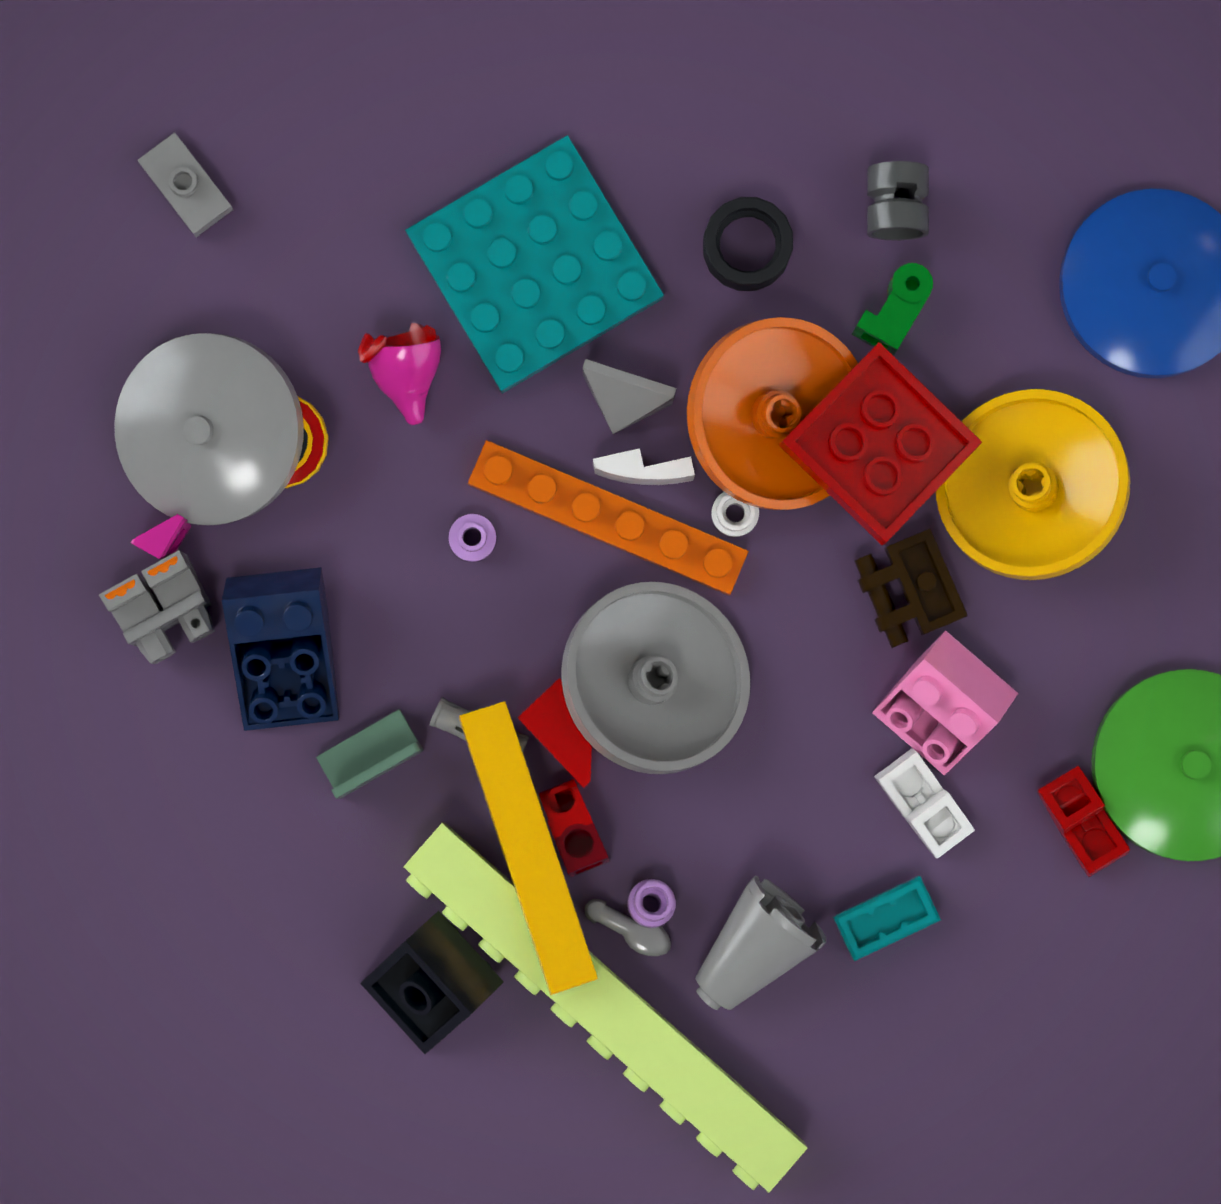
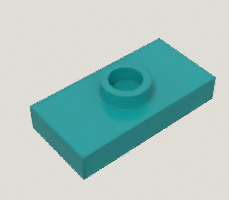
M916 876L832 916L853 961L941 920L921 876Z

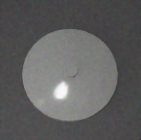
M213 333L181 336L163 343L147 354L133 369L122 388L114 422L115 441L119 459L128 479L137 492L148 503L167 516L173 517L178 514L187 519V523L197 525H219L239 521L256 514L272 503L288 485L296 470L304 437L303 416L298 396L291 381L279 364L252 343L237 337Z
M640 582L608 593L593 604L575 624L563 654L561 668L563 694L569 713L578 730L593 748L604 757L636 772L672 774L688 770L712 758L736 734L747 710L750 696V671L747 656L738 634L728 619L711 602L699 594L678 585L664 582Z

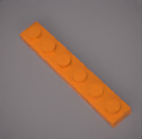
M488 440L484 443L467 483L468 486L728 596L731 595L749 552Z

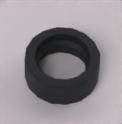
M739 197L724 203L710 217L703 237V257L710 273L722 285L737 291H757L773 284L784 273L793 251V231L786 215L773 203L758 197ZM742 217H753L763 221L772 230L775 237L776 250L772 259L765 267L756 271H741L733 268L724 259L720 250V238L724 229L732 221Z

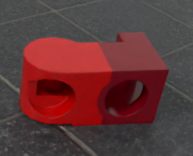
M574 779L538 793L548 817V825L570 877L611 862Z

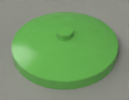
M1184 669L1168 671L1146 678L1130 687L1111 705L1097 730L1091 758L1095 791L1104 803V810L1117 830L1133 844L1149 853L1182 861H1203L1221 857L1220 674L1204 670Z

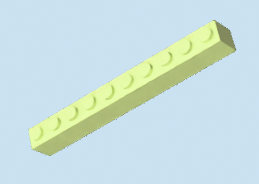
M445 822L440 824L403 866L411 873L406 881L419 894L428 899L433 893L446 905L442 913L455 926L464 931L469 925L483 938L478 943L482 950L498 963L504 958L512 963L519 970L514 975L519 983L535 996L540 990L548 995L555 1002L550 1008L555 1015L571 1028L576 1022L591 1034L587 1042L592 1048L607 1060L613 1054L627 1066L623 1074L629 1081L644 1093L649 1087L657 1092L664 1099L659 1105L661 1109L680 1125L686 1119L700 1131L696 1139L715 1157H718L722 1152L730 1157L737 1164L732 1171L752 1190H755L760 1184L770 1193L808 1149L800 1137L590 951L589 953L598 979L550 995L513 882Z

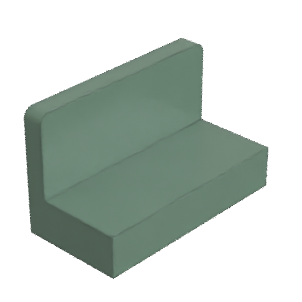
M398 709L318 755L316 758L334 788L331 790L336 799H342L424 750L402 711Z

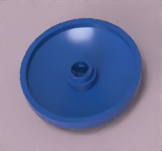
M1143 189L1125 193L1111 199L1096 209L1081 224L1070 240L1063 256L1060 268L1059 292L1063 312L1070 329L1077 340L1092 356L1110 368L1124 374L1143 378H1166L1192 371L1221 352V214L1200 199L1186 193L1167 189Z

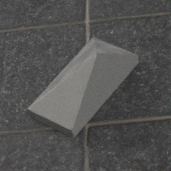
M585 359L582 368L583 377L612 434L673 404L677 388Z

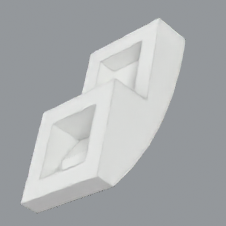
M640 448L593 459V468L596 475L624 483L666 485L693 481L695 477L691 456L646 467L643 465Z
M911 748L874 776L935 858L938 859L975 831L949 792L942 788L914 749Z

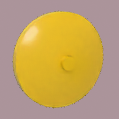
M1028 389L1006 393L993 398L976 408L962 420V423L982 443L936 490V501L947 532L957 546L971 560L995 574L1020 580L1048 579L1069 573L1083 566L1099 554L1111 541L1124 518L1128 506L1130 471L1118 436L1099 412L1080 399L1068 394L1045 389Z

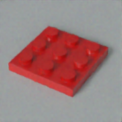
M878 342L794 428L779 446L883 546L976 450L982 441Z

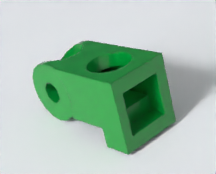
M907 263L900 266L889 282L887 288L888 299L878 316L865 310L852 335L872 347H875L880 342L894 356L931 294L933 278L929 270L917 263Z

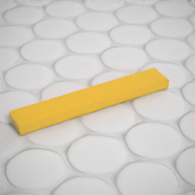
M503 701L460 715L459 721L550 995L597 980L598 977L506 702Z

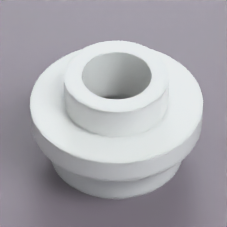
M723 492L714 501L711 515L715 527L721 533L731 537H740L749 533L757 524L759 508L740 502ZM731 505L740 506L744 511L743 519L739 522L730 521L726 516V509Z

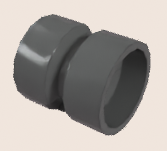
M891 161L873 164L868 167L867 196L874 200V203L867 208V235L869 237L880 240H913L928 235L929 207L922 203V199L929 194V167L927 165L909 161Z

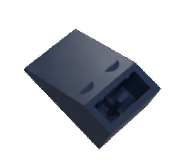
M322 567L226 578L222 606L244 731L339 720L329 614Z

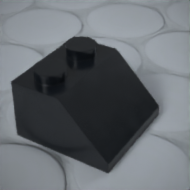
M438 910L360 984L419 1049L426 1054L467 1019L504 981L494 972L489 963L462 937L456 927Z

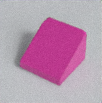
M177 514L132 539L130 543L162 560L178 550L192 525L187 523V519Z

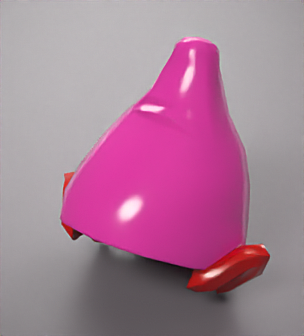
M411 323L409 332L388 338L380 335L374 339L370 334L366 333L358 349L360 361L363 363L368 362L372 377L379 389L393 401L406 422L410 425L422 423L428 390L440 361V337L431 326H422L418 323Z

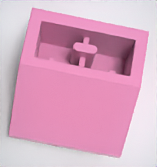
M945 630L917 659L872 713L939 772L945 775L1000 722L1018 695V692Z

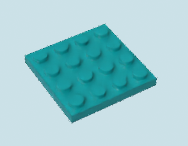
M568 135L405 230L502 394L664 299L663 292Z

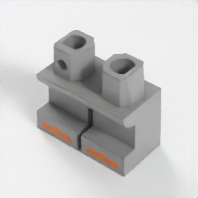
M180 550L142 570L143 576L135 574L99 594L107 610L113 614L122 629L127 643L138 646L140 652L154 665L176 653L165 633L171 627L180 623L191 643L199 641L215 632L211 616L207 610V607L212 604L187 554Z

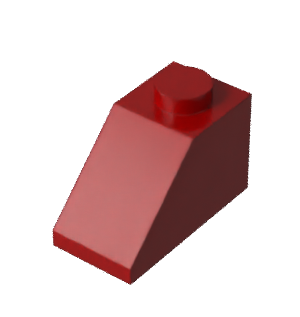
M559 678L517 718L577 782L585 788L591 782L592 745L578 730L569 713L563 694L562 680Z

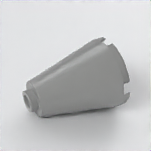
M755 875L746 885L699 969L695 979L700 987L696 992L711 1008L718 1010L720 1007L731 1010L820 950L826 943V936L816 922L809 928L807 927L802 916L805 910L793 898L767 879L760 883L759 877Z

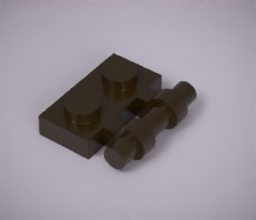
M930 528L886 546L884 549L891 566L878 570L872 553L854 561L861 576L857 580L862 593L868 592L878 615V618L874 619L879 632H885L891 648L909 641L902 625L906 621L915 619L921 635H925L968 616ZM896 579L908 603L907 606L897 610L885 584Z

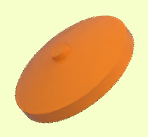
M784 317L762 319L747 323L732 330L717 341L702 359L695 372L687 402V425L691 444L699 463L709 478L720 489L736 500L763 509L790 510L803 508L830 496L779 444L858 364L851 351L837 337L824 328L801 319Z

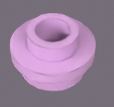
M467 514L458 518L451 526L449 544L452 551L460 559L469 562L481 561L494 550L496 531L487 518L478 514ZM469 529H476L481 533V541L475 546H469L463 541L464 533Z
M647 879L633 887L628 896L627 906L635 922L644 927L656 928L664 925L673 916L676 900L673 891L667 884L660 880ZM644 897H654L659 904L658 911H647L643 906Z

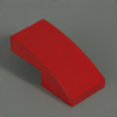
M1079 765L1038 789L1037 792L1047 811L1088 878L1130 852L1131 849L1105 812L1104 803Z

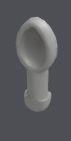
M592 899L585 905V916L594 924L598 922L623 935L629 947L639 954L661 956L670 950L671 941L662 926L656 928L641 926L633 918L607 906V902L601 899Z

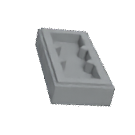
M175 132L137 160L196 238L234 210Z

